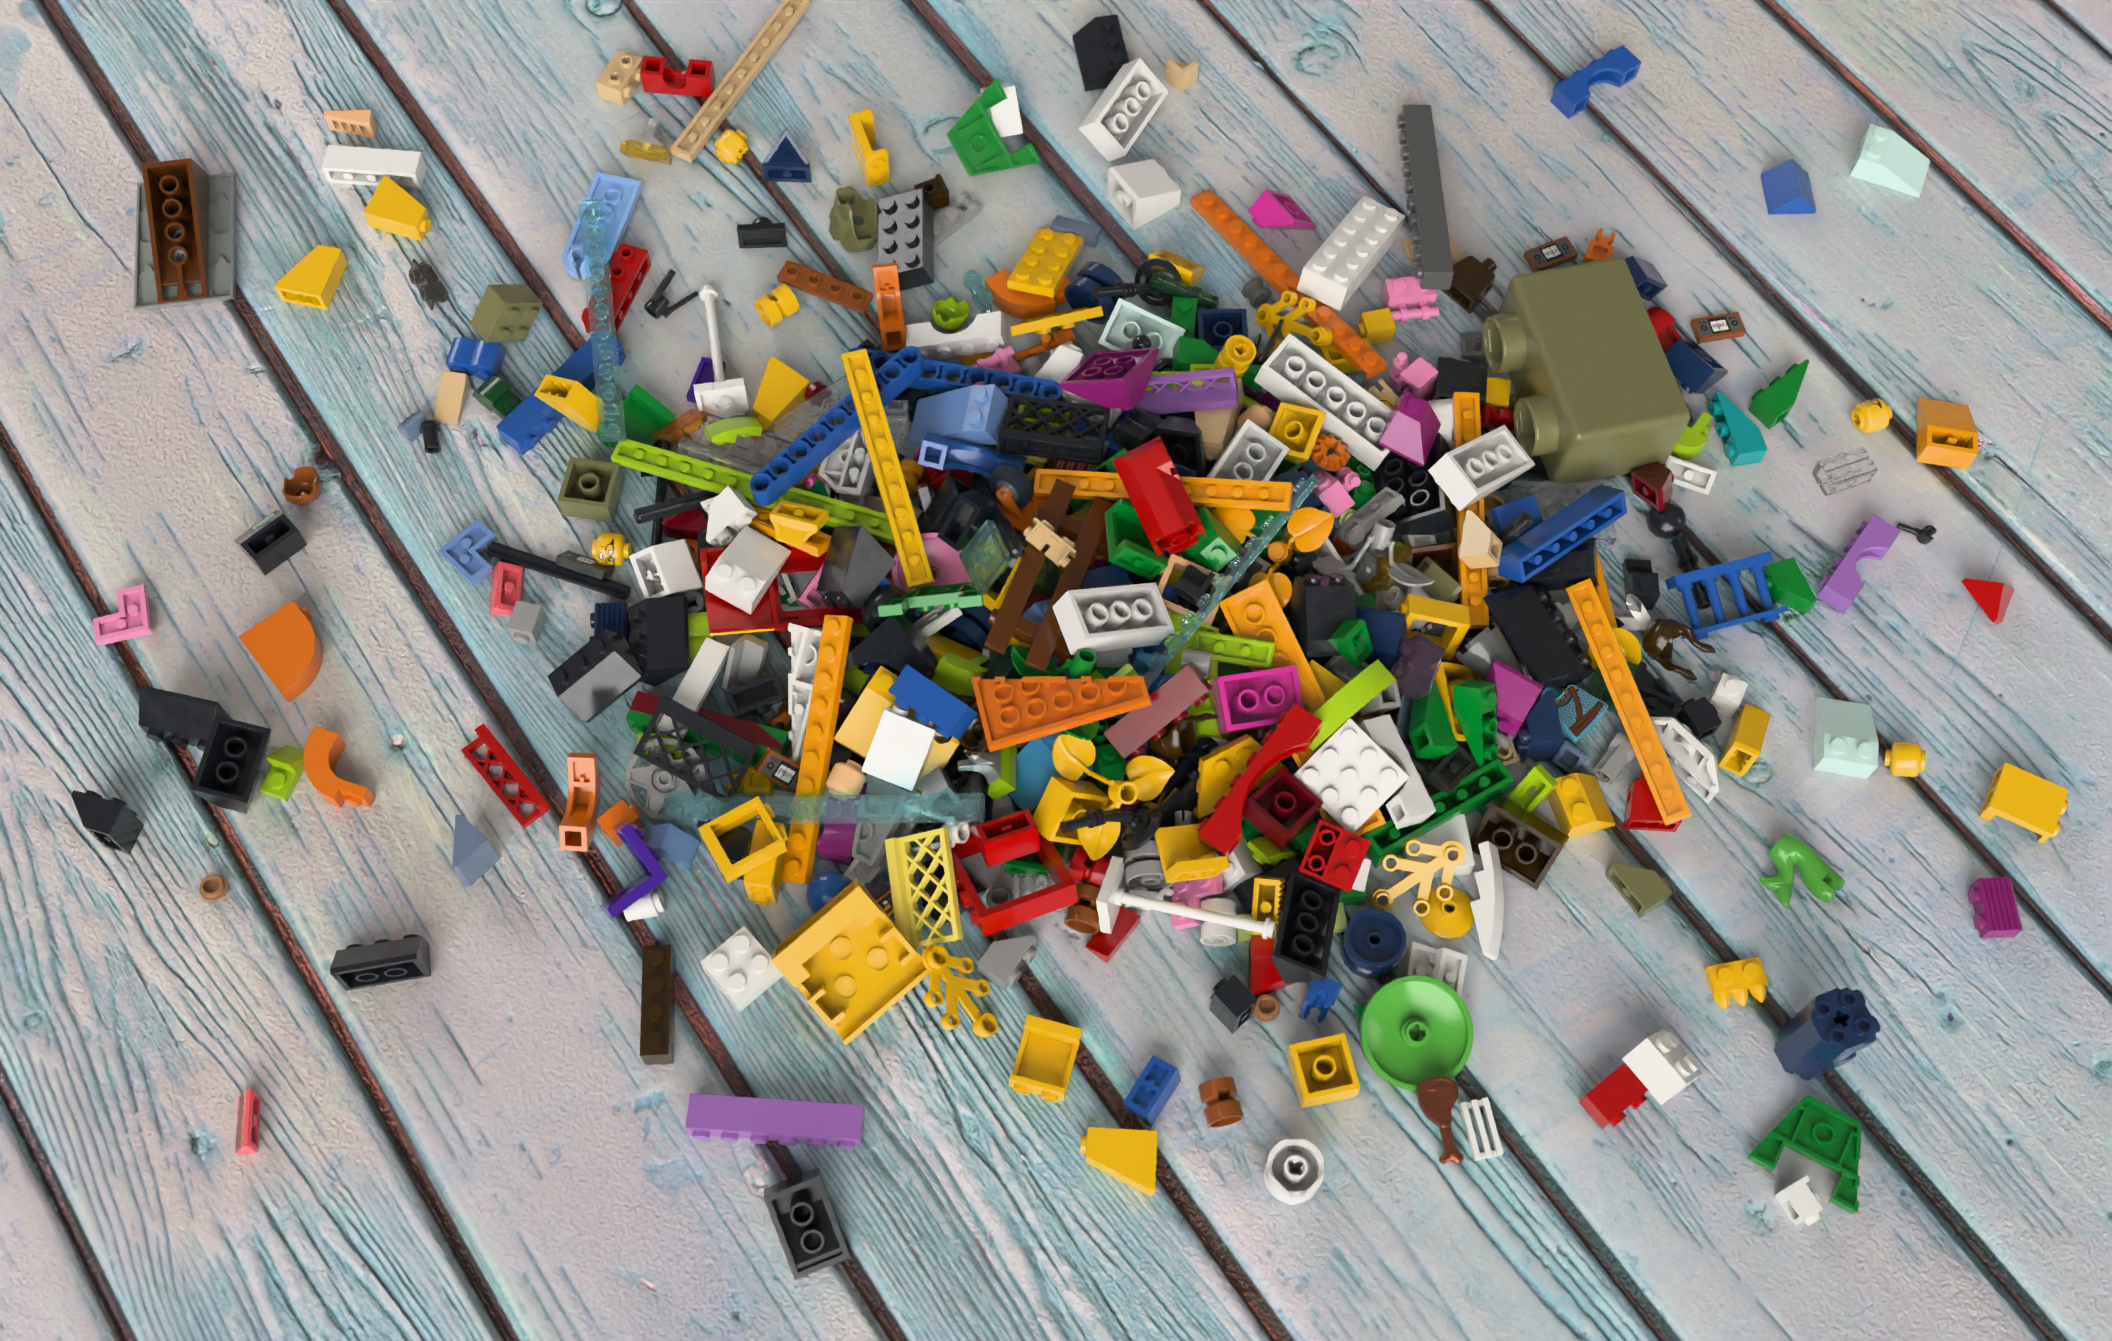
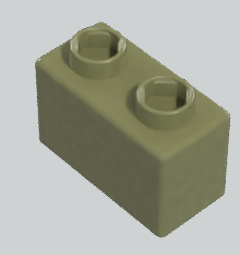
M1623 257L1516 275L1511 279L1499 313L1488 316L1484 321L1482 342L1487 363L1497 374L1508 372L1518 397L1514 408L1513 421L1517 441L1529 457H1541L1552 485L1564 486L1628 474L1632 470L1655 462L1665 465L1690 420V413Z

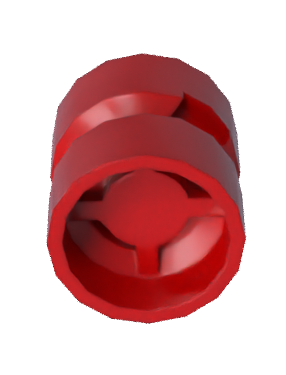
M1079 845L1068 871L1075 881L1081 883L1086 880L1089 885L1101 888L1112 857L1105 854L1096 861L1092 860L1083 846Z

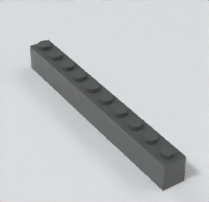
M1403 105L1402 113L1397 116V129H1401L1399 131V145H1403L1401 147V161H1405L1403 164V177H1407L1405 180V194H1409L1407 197V210H1411L1409 214V227H1413L1411 244H1415L1413 250V261L1417 262L1415 278L1420 280L1421 289L1450 290L1454 270L1431 105Z

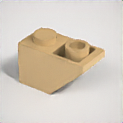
M1471 510L1466 511L1465 521L1462 524V540L1458 547L1459 558L1470 569L1499 566L1503 543Z

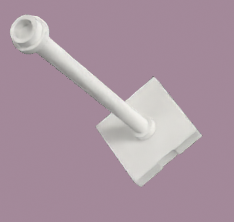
M705 285L701 288L699 295L700 299L705 302L715 382L693 385L701 424L713 423L734 417H751L744 378L725 380L714 302L718 298V292L714 286Z
M1116 856L1111 858L1096 900L1100 932L1108 934L1112 933L1123 903L1262 933V939H1273L1276 931V922L1271 921V918H1266L1265 922L1126 893L1127 886L1125 884L1123 858Z

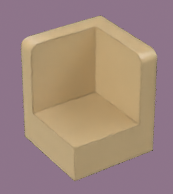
M1170 59L1166 62L1165 80L1181 93L1197 81L1199 63L1194 60L1188 66L1183 62L1177 65Z

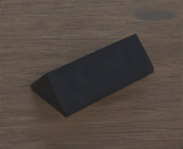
M1293 868L1288 873L1271 960L1285 984L1323 981L1327 972L1341 889Z

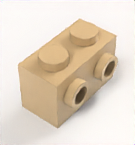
M618 50L596 81L600 98L624 107L627 101L634 96L636 88L642 83L640 69L643 59Z

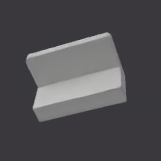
M749 633L743 634L733 643L729 650L722 688L728 690L736 681L747 684L762 678L769 643Z

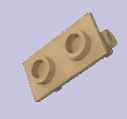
M1034 517L1033 526L1035 527L1031 528L1029 526L1024 531L1025 540L1039 551L1046 544L1050 546L1044 555L1058 567L1062 566L1065 568L1071 561L1068 558L1069 555L1074 559L1076 558V550L1074 549L1076 546L1067 537L1063 536L1060 538L1053 532L1055 530L1049 522L1044 519L1039 521Z

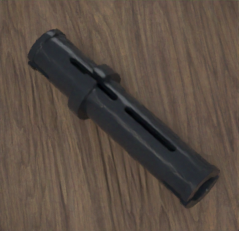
M1680 535L1672 539L1671 544L1677 554L1679 568H1682L1684 573L1699 570L1697 564L1699 559L1696 554H1693L1687 536ZM1701 582L1693 583L1692 593L1698 610L1711 607L1705 585L1702 586Z

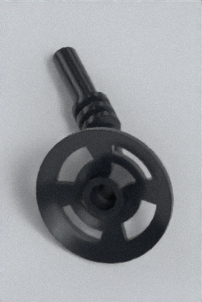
M1155 258L1144 262L1138 268L1134 283H1120L1118 286L1097 287L1094 288V296L1096 298L1112 296L1133 298L1138 294L1147 304L1162 307L1171 304L1173 296H1179L1182 288V279L1177 268L1171 262ZM1152 266H1161V267H1164L1165 269H1167V271L1165 272V271L1160 270V269H1153V270H1152L1151 267H1152ZM1144 273L1147 278L1145 283L1140 284L1141 275ZM1174 278L1175 287L1173 293L1170 294L1167 292L1169 287L1168 280ZM1149 295L1153 298H1163V300L1155 301L1148 298L1147 296Z
M1153 802L1140 804L1131 812L1096 809L1086 812L1084 816L1061 822L1060 829L1065 833L1083 827L1094 828L1104 825L1106 822H1122L1117 839L1118 844L1124 850L1132 851L1144 846L1155 835L1161 823L1162 811ZM1142 808H1150L1145 812L1140 810ZM1126 834L1134 835V840L1124 841Z

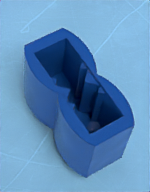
M457 337L453 339L446 365L450 372L465 373L468 376L474 375L481 380H487L490 376H499L505 352L502 345L496 342L486 343L484 340L476 341Z

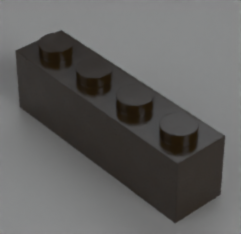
M671 944L643 946L640 1057L645 1065L674 1064L676 954Z

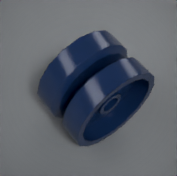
M1095 261L1087 262L1077 273V277L1065 288L1064 295L1072 309L1102 306L1103 316L1087 319V321L1094 324H1105L1109 320L1120 297L1096 298L1094 296V288L1118 286L1124 282L1118 274L1106 265Z
M985 605L959 608L962 615L939 630L942 636L982 653L983 648L989 649L984 646V643L991 630L992 624L987 622L992 611Z
M1370 908L1358 912L1350 919L1340 942V954L1344 964L1352 973L1362 978L1378 979L1387 976L1396 968L1406 947V933L1403 925L1393 914L1382 909Z

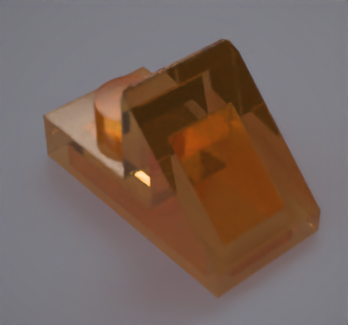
M690 409L653 434L654 439L683 448L697 450L690 433L698 431L701 428L700 425L708 421L704 411Z

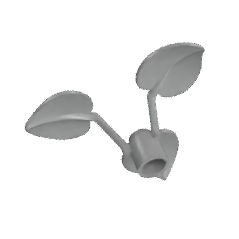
M1383 518L1375 520L1373 529L1365 533L1363 541L1356 544V546L1349 545L1353 550L1359 551L1350 565L1346 566L1343 562L1329 557L1318 558L1311 564L1323 576L1339 573L1345 575L1351 582L1356 578V574L1352 570L1365 551H1369L1376 557L1388 556V563L1391 568L1388 569L1387 573L1400 584L1420 587L1431 585L1435 581L1412 566L1404 563L1396 564L1394 562L1393 547L1395 541L1391 539L1396 525L1392 521Z

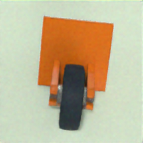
M1009 465L997 467L989 477V487L995 497L1001 502L1002 509L1014 530L1023 534L1029 526L1031 528L1035 527L1033 526L1032 519L1038 506H1045L1048 497L1035 496L1030 480L1015 467Z

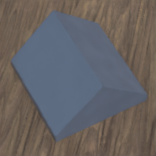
M456 815L452 868L465 886H471L499 860V857L485 836L462 815Z

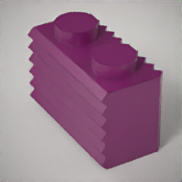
M2010 877L1978 878L1969 886L1968 900L1973 904L1975 911L1973 922L1975 928L1980 932L1981 938L2015 937L2023 930Z

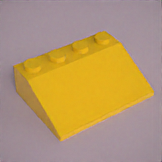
M883 666L879 667L834 737V740L866 759L884 710L888 707L893 708L894 705L898 706L894 703L896 697L888 692L898 678L897 675ZM911 707L908 709V715L914 717L917 711ZM953 736L948 743L939 744L934 740L919 780L938 767L944 770L961 743ZM917 784V787L914 790L922 795L921 790Z

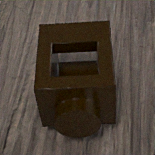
M940 173L936 174L934 179L914 185V190L923 188L933 203L934 211L947 207L950 204L949 190Z

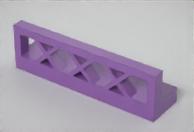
M1234 367L1150 376L1147 385L1154 387V389L1145 391L1144 396L1136 403V411L1144 409L1154 415L1238 407V384ZM1229 377L1230 382L1224 383L1216 381L1218 378ZM1195 380H1200L1204 382V384L1194 385L1191 382ZM1168 383H1176L1179 386L1171 388L1166 385Z

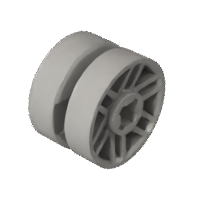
M1150 840L1136 850H1124V864L1126 866L1125 884L1131 889L1145 887L1149 891L1168 888L1175 884V882L1166 883L1156 841Z

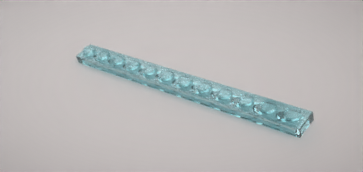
M603 199L578 200L600 442L625 441L626 430Z
M1312 474L1306 480L1301 478L1294 485L1293 491L1295 493L1292 496L1290 511H1279L1274 518L1270 515L1260 526L1263 532L1258 537L1254 534L1244 545L1248 550L1243 556L1238 554L1228 565L1231 568L1226 576L1223 573L1219 575L1212 584L1215 587L1210 595L1205 593L1195 604L1199 607L1194 614L1189 612L1179 623L1182 629L1177 634L1172 632L1163 642L1166 648L1162 653L1159 654L1156 651L1146 664L1149 666L1144 674L1138 672L1139 676L1144 677L1147 689L1320 482L1315 475ZM1128 712L1115 715L1114 717L1119 721Z
M985 794L759 797L763 804L768 803L775 815L772 821L784 823V825L985 822ZM755 797L664 798L663 824L697 826L698 820L704 822L714 820ZM756 816L741 825H756V821L761 819L759 816Z

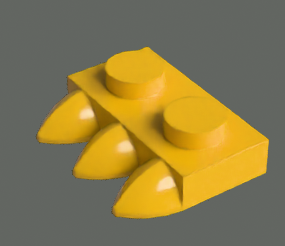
M1760 957L1707 966L1704 969L1712 997L1721 1008L1727 1009L1729 1006L1730 993L1736 1002L1742 1006H1745L1747 1003L1748 990L1759 1002L1762 1003L1765 1000L1766 985L1769 982Z

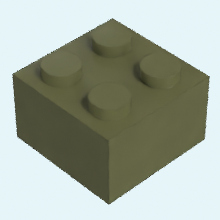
M527 284L488 285L470 325L486 343L524 341L535 318L538 316L543 302Z
M570 457L557 500L563 516L613 523L625 481L620 464Z

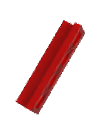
M482 724L475 729L478 738L461 749V751L519 824L526 828L548 812L550 807L546 799L488 728ZM484 744L488 749L486 759H475L471 753ZM490 765L502 766L501 778L488 776ZM505 784L517 785L519 787L517 797H508L503 794ZM521 803L533 804L536 808L535 811L524 819L519 814Z

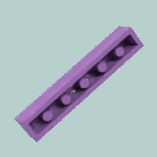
M690 1093L685 1128L689 1135H692V1138L697 1140H709L710 1136L721 1137V1140L726 1142H738L739 1138L750 1139V1142L756 1144H767L768 1140L779 1141V1144L785 1146H795L797 1142L808 1143V1146L814 1148H824L825 1144L837 1145L839 1149L853 1150L854 1146H862L865 1110L863 1105Z

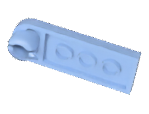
M596 172L562 254L564 268L571 277L579 279L581 274L583 280L592 281L601 278L603 271L608 269L611 263V256L619 248L642 191V181Z

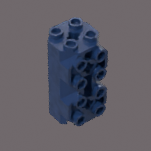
M1846 987L1843 989L1836 988L1820 994L1780 1029L1779 1039L1775 1045L1774 1052L1784 1071L1790 1074L1796 1073L1802 1076L1800 1078L1809 1081L1827 1074L1833 1068L1850 1062L1856 1057V1051L1869 1047L1876 1041V1033L1880 1032V1024L1870 1014L1861 991L1858 989L1851 991Z

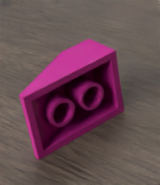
M1296 665L1222 676L1210 681L1215 714L1218 716L1219 734L1280 724L1278 719L1286 708L1290 710L1295 703L1304 709Z

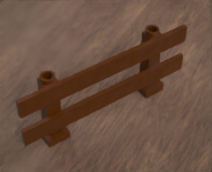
M1058 478L1053 485L1045 506L1039 505L1034 517L1039 521H1042V519L1046 520L1054 527L1055 530L1053 532L1062 537L1065 536L1075 542L1076 558L1074 559L1069 556L1071 561L1064 568L1043 620L1039 625L1021 617V614L1046 558L1044 553L1050 546L1046 544L1039 551L1028 543L1025 555L1019 563L1000 609L994 608L987 623L992 624L984 643V646L1003 655L1011 637L1030 645L1031 648L1024 664L1043 673L1051 656L1060 659L1057 665L1059 667L1064 665L1067 659L1073 660L1075 654H1070L1064 636L1061 635L1062 631L1052 606L1068 590H1079L1094 552L1103 555L1101 563L1107 566L1111 565L1108 556L1107 534L1103 530L1106 526L1105 512L1114 504L1095 496L1084 522L1065 514V511L1076 487Z

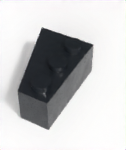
M1191 751L1189 754L1179 757V765L1172 767L1175 772L1169 778L1160 794L1152 800L1139 802L1138 806L1146 802H1153L1160 807L1162 819L1159 828L1175 826L1174 813L1176 811H1182L1183 821L1185 811L1192 812L1194 807L1197 806L1199 793L1196 792V786L1200 776L1198 771L1199 758L1211 752ZM1142 808L1140 810L1145 812L1150 808Z

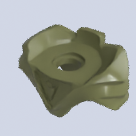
M850 186L838 188L836 190L834 206L829 215V232L833 240H840L843 248L848 252H866L871 250L875 243L878 242V204H876L873 198L864 200ZM853 218L863 219L864 224L855 225Z

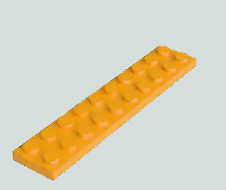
M1265 579L1218 602L1234 636L1276 643L1272 669L1296 665L1304 709L1311 714L1317 711L1326 702V699L1268 580ZM1250 667V669H1251L1252 672L1261 671V670H1268V669ZM1328 740L1314 752L1309 747L1304 752L1292 755L1298 769ZM1321 807L1319 812L1325 822L1344 829ZM1380 809L1354 834L1361 836L1386 824Z

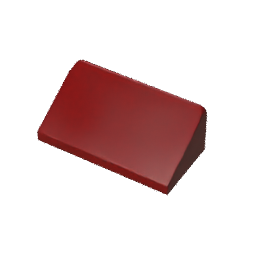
M1121 906L1112 933H1103L1099 929V932L1094 934L1085 948L1105 963H1108L1138 926L1141 916Z

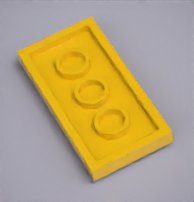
M1039 228L1009 276L1007 288L1053 298L1083 248L1084 237L1072 233Z

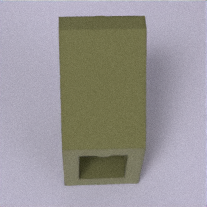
M1426 556L1416 569L1435 581L1431 585L1421 587L1436 600L1454 603L1459 598L1463 587L1447 571Z

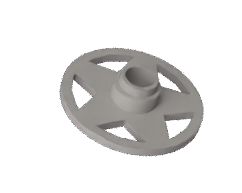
M662 739L665 751H669L666 744L680 747L678 740ZM658 740L646 743L642 750L646 752L651 748V756L661 753ZM692 747L685 749L691 755L687 757L689 764L702 761L699 754ZM633 754L626 768L625 786L631 802L640 812L655 819L670 820L686 815L698 805L704 795V791L698 788V792L695 795L686 781L652 763L650 766L634 768L640 757ZM671 754L667 755L669 765L672 768L676 769L685 766L683 758L674 760ZM663 757L656 758L664 763ZM704 764L691 767L692 775L699 769L700 781L707 779ZM686 769L680 771L688 776ZM632 784L648 789L645 807L637 799ZM670 799L685 806L684 809L675 813L659 814Z

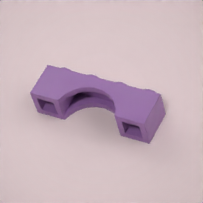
M1875 514L1869 523L1863 521L1855 532L1859 535L1857 540L1851 538L1843 549L1847 553L1846 556L1843 558L1839 555L1832 565L1831 569L1835 571L1833 575L1826 574L1819 584L1822 590L1817 598L1844 614L1865 585L1857 573L1856 562L1862 559L1881 560L1901 530Z

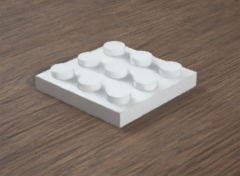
M1352 718L1293 775L1324 802L1322 807L1346 831L1353 834L1410 778Z

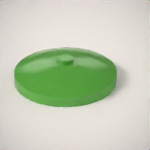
M1402 976L1383 984L1367 1001L1360 1019V1045L1368 1064L1383 1080L1407 1090L1416 1091L1422 1081L1433 1077L1453 1079L1466 1064L1473 1045V1022L1465 1002L1449 985L1428 976Z

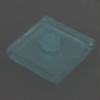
M992 520L984 522L959 554L970 582L982 595L986 593L1011 562V557L995 522Z

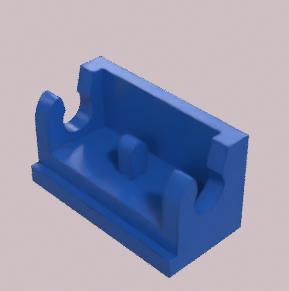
M1327 977L1323 981H1313L1298 1017L1306 1020L1310 1010L1315 1007L1321 1012L1317 1022L1321 1023L1324 1021L1330 1006H1334L1343 984Z
M1153 1055L1123 1102L1128 1112L1132 1116L1139 1115L1146 1125L1152 1127L1181 1081L1178 1069Z

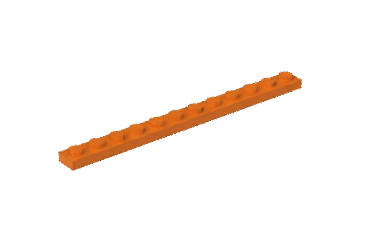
M1209 189L1191 198L1190 205L1280 295L1284 291H1293L1297 294L1298 300L1293 306L1294 308L1299 306L1302 298H1312L1297 290L1300 277L1212 190ZM1314 299L1316 303L1315 310L1312 313H1306L1303 317L1314 328L1317 326L1330 328L1333 334L1330 344L1366 380L1385 371L1387 362L1330 306Z

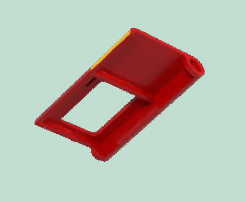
M777 542L791 550V554L778 574L817 571L825 561L827 551L821 556L816 557L784 542ZM728 546L700 548L701 571L710 636L788 630L789 623L807 628L823 627L825 615L849 616L853 618L852 625L864 624L861 617V607L859 609L820 608L784 611L781 608L777 575L750 615L705 590V577Z

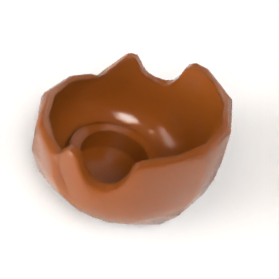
M298 467L294 470L293 478L284 479L282 493L285 499L292 504L299 506L308 505L315 501L322 492V482L314 468Z

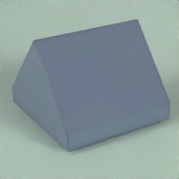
M417 411L399 424L397 429L413 442L421 435L419 428L421 423L427 419L421 411Z
M1565 740L1551 762L1572 774L1578 772L1586 761L1588 754Z

